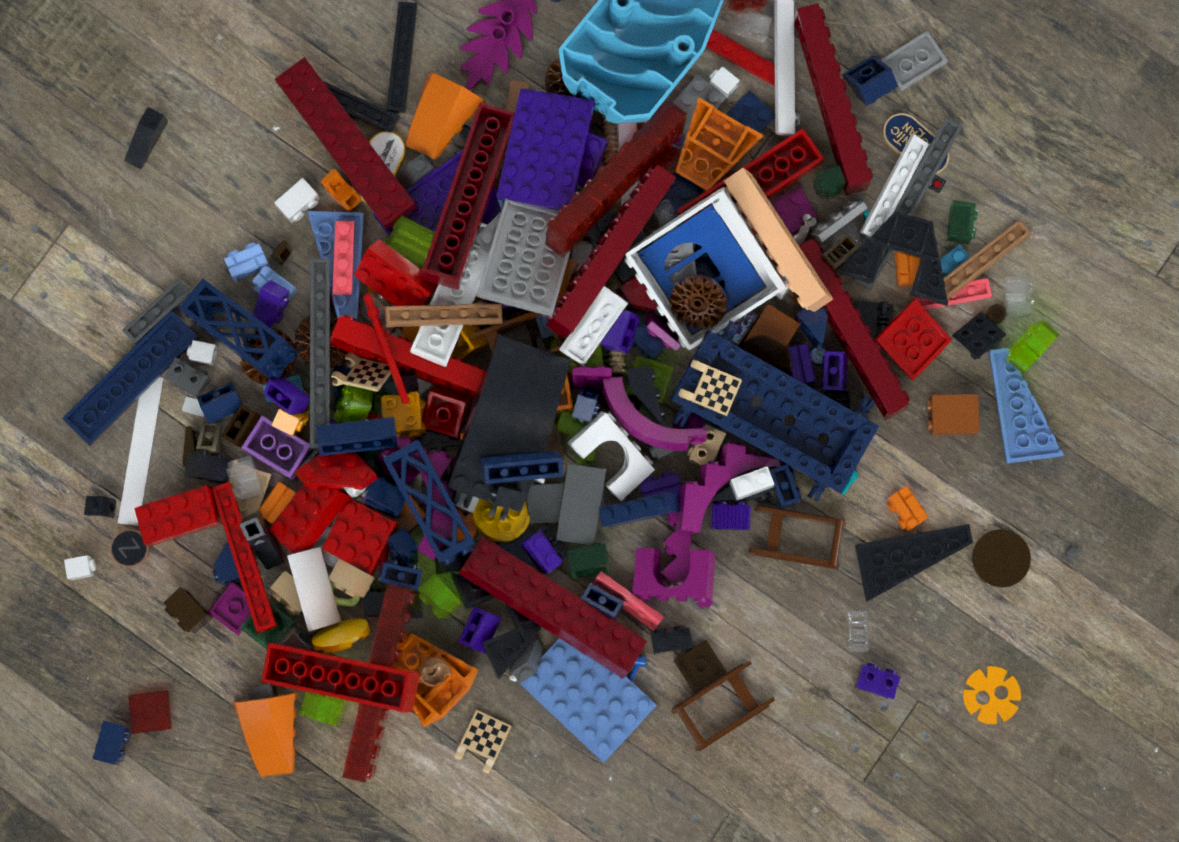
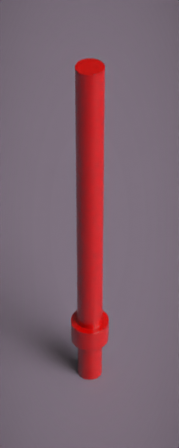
M366 294L363 296L368 309L366 312L369 319L373 322L402 404H407L410 400L379 319V310L375 307L371 294Z

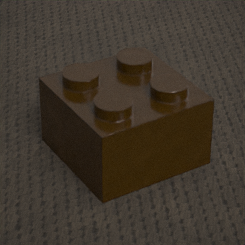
M179 587L163 602L166 606L164 610L171 617L177 618L179 620L177 624L188 633L193 632L196 634L213 618L194 596L183 587Z

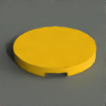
M479 498L472 513L474 525L484 537L491 541L499 543L514 541L524 533L529 524L530 516L525 504L526 502H524L521 513L509 509L506 519L502 521L500 520V513L503 507L497 506L495 515L493 517L488 516L492 503Z
M353 618L329 625L316 633L312 638V644L316 651L323 650L324 653L338 652L352 647V643L360 638L364 640L368 636L370 628L365 619Z

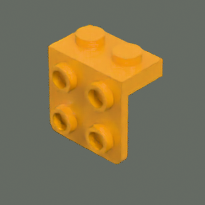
M418 392L407 394L410 400L407 404H402L399 395L383 396L381 398L382 417L395 418L397 437L410 436V438L421 437V434H426V426L422 423L420 395Z

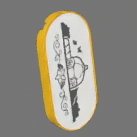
M380 132L373 136L369 143L396 177L405 157L404 143L395 133Z

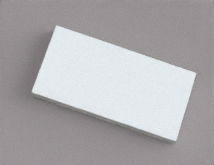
M604 286L573 333L567 337L559 350L584 366L628 302Z
M318 547L288 555L308 631L341 622L321 548Z

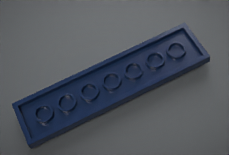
M750 90L726 113L727 116L758 133H761L775 119V113ZM678 162L668 171L676 179L656 207L670 221L677 217L676 213L679 208L698 197L704 191L703 188L675 172Z
M171 310L62 419L91 446L170 367L175 357L179 358L188 349V346L192 345V341H196L199 337Z

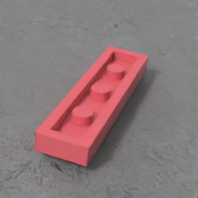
M335 221L333 295H352L355 221Z
M988 278L969 283L947 300V306L991 298L992 293ZM913 296L925 310L946 307L945 305Z
M602 571L593 582V585L624 601L622 609L652 631L658 627L664 618L657 610L648 606L643 600L637 598Z

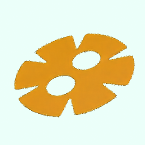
M988 666L987 678L981 669H978L967 679L966 684L975 690H963L964 704L970 714L981 709L977 717L978 721L986 724H997L998 712L1005 722L1018 710V707L1009 700L1020 701L1021 690L1014 676L1003 682L1007 670ZM1005 686L1008 690V696L1005 699H998L994 693L996 687ZM980 691H985L989 694V702L985 705H981L976 701V695Z

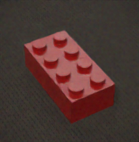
M380 239L367 249L354 273L356 278L395 306L429 305L439 285L422 280L421 269Z
M303 484L269 528V531L294 554L310 550L351 496L344 489H329L326 486L308 488Z
M206 485L135 507L143 544L154 546L222 525L211 489L213 487Z

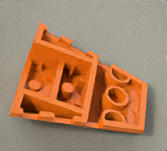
M427 73L405 146L436 160L452 142L450 139L463 129V124L468 119L471 120L476 114L475 111L479 103H485L486 101L461 85L437 74Z
M698 97L675 172L707 191L763 135L748 126L742 125L717 110L712 104Z
M412 633L385 661L387 666L419 672L422 664L427 659L434 657L446 662L451 671V675H446L445 682L436 686H427L419 677L413 710L417 714L422 726L426 727L442 719L471 689L479 670Z
M297 693L282 694L256 700L232 701L260 777L294 773L295 746H293V737L296 736V729L293 728L294 718L296 717L294 700L297 699Z

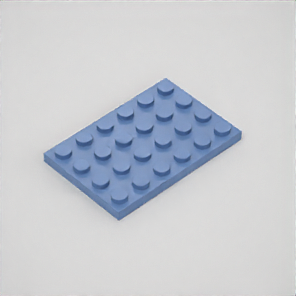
M560 638L541 657L536 673L520 683L603 763L657 706L626 676L622 679Z

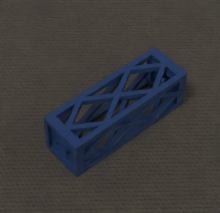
M204 279L198 283L179 307L194 323L268 379L280 378L283 370L294 361L298 353L284 338ZM217 302H222L224 308H218L213 306ZM213 313H226L228 321H215ZM207 314L209 316L210 321L206 320L205 316ZM232 314L235 315L237 322H234ZM240 316H242L248 322H242ZM217 326L230 327L232 333L219 332ZM244 328H258L260 334L246 333ZM227 338H234L236 345ZM239 338L243 339L245 347H242ZM248 339L262 340L264 348H250ZM252 353L264 355L261 359H255Z
M416 440L383 458L439 563H445L447 566L456 561L455 557L462 553L465 556L472 552L475 542L420 442ZM419 453L424 464L411 458V456ZM402 462L401 480L393 467ZM407 463L428 475L427 497L406 486ZM433 481L449 509L432 500ZM409 495L427 505L426 525ZM432 508L453 519L452 542L431 531ZM458 524L465 538L456 543ZM434 540L440 542L448 548L442 550L440 553Z

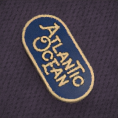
M905 113L891 116L883 128L885 143L899 156L911 135L915 134L929 144L923 157L935 138V135L918 120ZM949 152L936 175L946 168L949 162Z

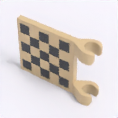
M348 353L345 356V359H348L346 366L353 367L347 376L335 371L331 377L335 378L332 381V384L335 386L345 384L378 392L391 375L388 364L361 359L353 353Z
M693 360L691 367L703 372L694 394L680 389L678 395L727 416L742 380Z
M476 710L454 755L455 759L461 761L466 749L488 758L483 767V772L490 774L512 726Z

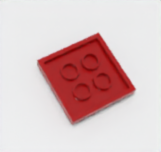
M912 299L874 341H877L882 350L905 375L914 381L952 339L918 301Z
M350 498L341 509L322 550L369 575H373L388 546V537L394 534L399 523Z

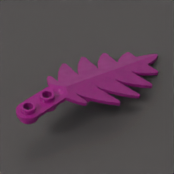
M503 0L478 10V13L498 18L484 20L466 28L470 32L488 35L474 39L460 47L461 50L478 53V55L472 57L460 67L461 70L470 72L466 83L467 90L470 91L481 79L487 84H491L494 62L504 73L507 74L509 72V56L506 45L519 59H522V42L518 28L529 40H533V25L529 10L534 14L538 13L533 0Z

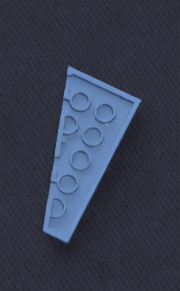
M307 211L320 258L330 259V293L337 317L339 318V315L343 317L344 315H349L358 322L360 280L354 276V273L362 260L365 215L359 212ZM335 221H355L352 295H333Z
M1009 348L989 350L1006 464L1063 457L1064 454L1060 450L1054 434L1051 433L1047 421L1034 396H1032L1027 382L1023 379Z

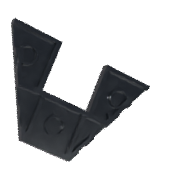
M895 211L837 270L838 274L873 284L884 248L921 259L910 295L945 306L948 305L933 221Z
M455 572L450 574L466 610L496 598L462 575L455 574ZM507 604L505 605L516 629L482 643L497 679L503 676L542 628Z

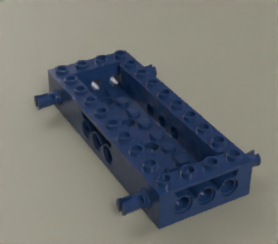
M729 320L722 335L718 336L707 330L670 395L671 400L681 406L672 422L677 424L682 417L680 426L684 427L691 412H695L813 478L816 482L807 495L810 499L815 494L814 501L818 502L826 487L841 494L879 428L877 424L868 420L866 416L875 401L870 399L867 403L868 397L864 395L858 408L852 411L732 344V339L740 325L736 324L731 330L733 325L731 320ZM693 360L742 380L727 416L678 395L680 389L693 394L703 372L691 367ZM754 396L761 398V404L757 407L751 405V398ZM789 414L795 418L792 425H786L784 422V418ZM821 433H826L828 436V440L824 444L818 442V436Z

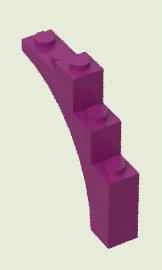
M405 436L403 438L397 437L399 449L413 442ZM423 448L441 480L451 464L450 456L440 450L439 453L434 451L430 457L428 455L430 452ZM419 453L411 456V458L424 464ZM419 470L426 488H428V475ZM444 480L442 484L451 499L455 490L448 488ZM433 481L432 500L446 508L447 504ZM432 508L431 531L448 540L452 534L453 519ZM424 535L417 551L430 560L435 561L436 555ZM434 540L439 551H441L444 545Z
M728 441L727 444L722 445L720 463L708 461L707 464L701 465L699 483L687 481L686 484L680 485L678 501L680 512L677 513L675 532L700 533L703 516L708 504L727 481L748 470L761 469L767 466L768 469L780 467L781 460L775 459L774 456L768 454L762 457L757 456L756 452H745L746 446H741L740 442Z
M677 513L666 515L667 522L675 527ZM674 531L663 543L665 546L663 550L670 557L673 555L676 557L661 572L663 576L661 580L668 587L671 585L676 587L679 583L682 584L688 577L691 534ZM706 599L705 603L695 602L701 609L705 607L708 610L713 605L711 599Z

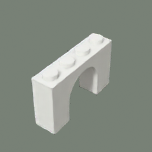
M601 411L591 422L568 441V444L582 458H585L599 444L605 441H617L622 446L625 454L624 464L604 484L616 499L622 501L654 471V468L651 466L653 462L646 455L642 456L639 452L641 448L634 441H629L627 438L629 434L622 427H617L615 424L616 419L610 413L606 414Z

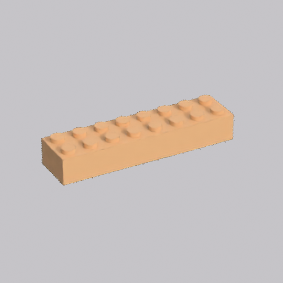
M742 168L724 181L727 185L725 190L730 197L737 200L735 203L736 207L748 217L745 219L751 229L753 228L757 231L755 236L761 244L768 248L766 253L770 259L778 263V266H776L777 270L789 280L786 283L792 292L798 294L797 301L802 308L805 307L806 310L809 309L815 312L832 301V296L753 175Z

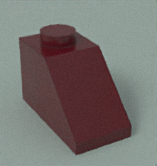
M636 277L615 290L616 295L628 302L626 307L646 312H653L657 309L658 305L654 299L651 300L646 293L647 288Z

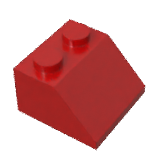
M436 386L429 392L422 423L427 429L458 438L469 414L472 397Z

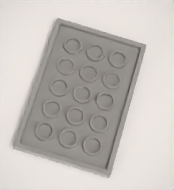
M506 198L477 297L552 317L580 217Z

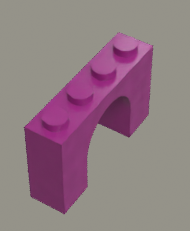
M636 548L633 595L639 596L641 600H651V597H657L659 601H669V598H676L675 601L687 602L688 598L694 599V602L705 603L706 599H713L716 553L710 550H691L688 577L681 585L668 588L660 578L661 551L654 548Z

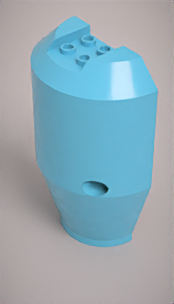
M598 0L558 50L562 78L567 89L574 97L579 95L583 99L594 100V109L605 115V120L608 122L642 123L648 121L704 52L724 0Z

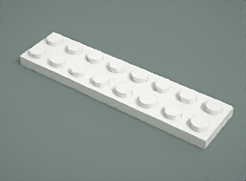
M481 224L479 233L487 226L486 224ZM476 243L474 244L460 289L456 290L438 285L430 305L473 304L488 259V254L481 246H478ZM463 325L421 326L410 353L446 367Z

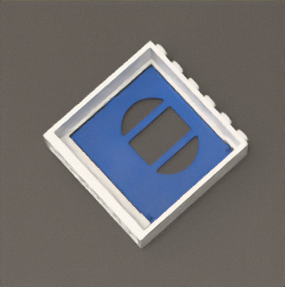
M724 186L630 247L625 254L626 258H624L630 268L634 267L637 274L635 276L638 281L646 285V293L650 299H655L658 303L657 309L662 316L666 315L669 321L667 324L672 332H677L679 336L678 341L683 348L687 347L688 350L700 344L707 330L716 334L728 325L729 320L733 322L787 288L785 279L777 270L775 264L758 241ZM710 203L713 204L705 210H703L702 212H700L699 214H697L696 216L686 221L685 223H683L682 225H680L679 227H677L676 229H674L673 231H671L670 233H668L667 235L663 236L662 238H660L659 240H657L641 252H639V254L637 253V251H639L640 249H642L643 247H645L661 235L665 234L666 232H668L669 230H671L672 228H674L690 216L694 215ZM684 243H695L702 247L670 269L665 270L666 257L676 246ZM707 253L720 272V275L713 280L717 283L722 280L725 282L724 291L727 296L728 306L724 317L717 325H714L713 328L710 325L707 329L703 328L692 335L700 329V326H696L693 329L691 325L687 328L688 323L684 321L682 324V320H677V313L673 315L674 311H671L672 304H669V299L674 285L669 276L702 254ZM765 286H767V288L763 289L762 291H760L759 293H757L756 295H754V296L751 297L750 299L746 300L745 302H743L742 304H740L739 306H737L736 308H734V306L738 305L739 303H741L742 301H744L745 299H747V298L750 297L751 295L755 294L756 292H758L759 290H761L762 288H764Z

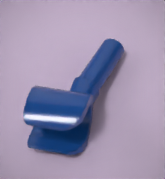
M639 655L628 678L630 681H633L639 666L645 667L647 657Z

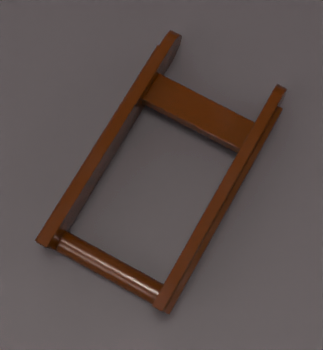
M531 311L506 320L502 324H496L474 332L468 336L469 341H474L486 336L492 351L498 335L497 332L544 314ZM551 330L558 347L547 351L556 355L563 352L559 349L564 340L560 335Z
M767 506L755 507L756 512L772 515L766 550L749 548L748 553L760 557L838 570L839 564L837 561L842 529L846 527V520ZM783 516L835 525L830 561L777 553Z
M750 661L744 665L743 663L672 708V714L678 713L698 744L695 747L696 751L700 752L768 708L769 704L775 701L774 697L758 706L739 677L738 673L752 664ZM728 680L748 713L704 741L684 707Z

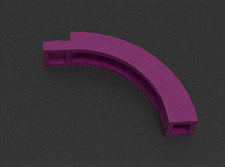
M622 377L603 378V394L612 415L627 432L638 440L657 448L674 451H688L689 443L698 445L706 442V427L673 429L658 425L645 418L632 405L626 395Z

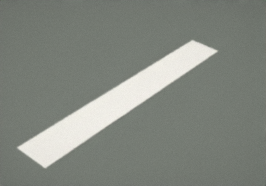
M160 377L139 397L118 518L119 524L139 526L134 508L142 506L163 384V378Z

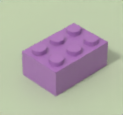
M261 416L243 444L242 449L289 479L294 480L297 476L295 471L307 460L313 449H310V444L272 426V421Z

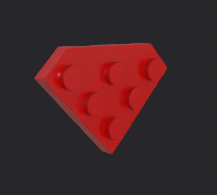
M356 452L320 456L319 454L295 471L297 477L308 488H316V486H326L329 489L354 487V490H362L378 479L376 473Z

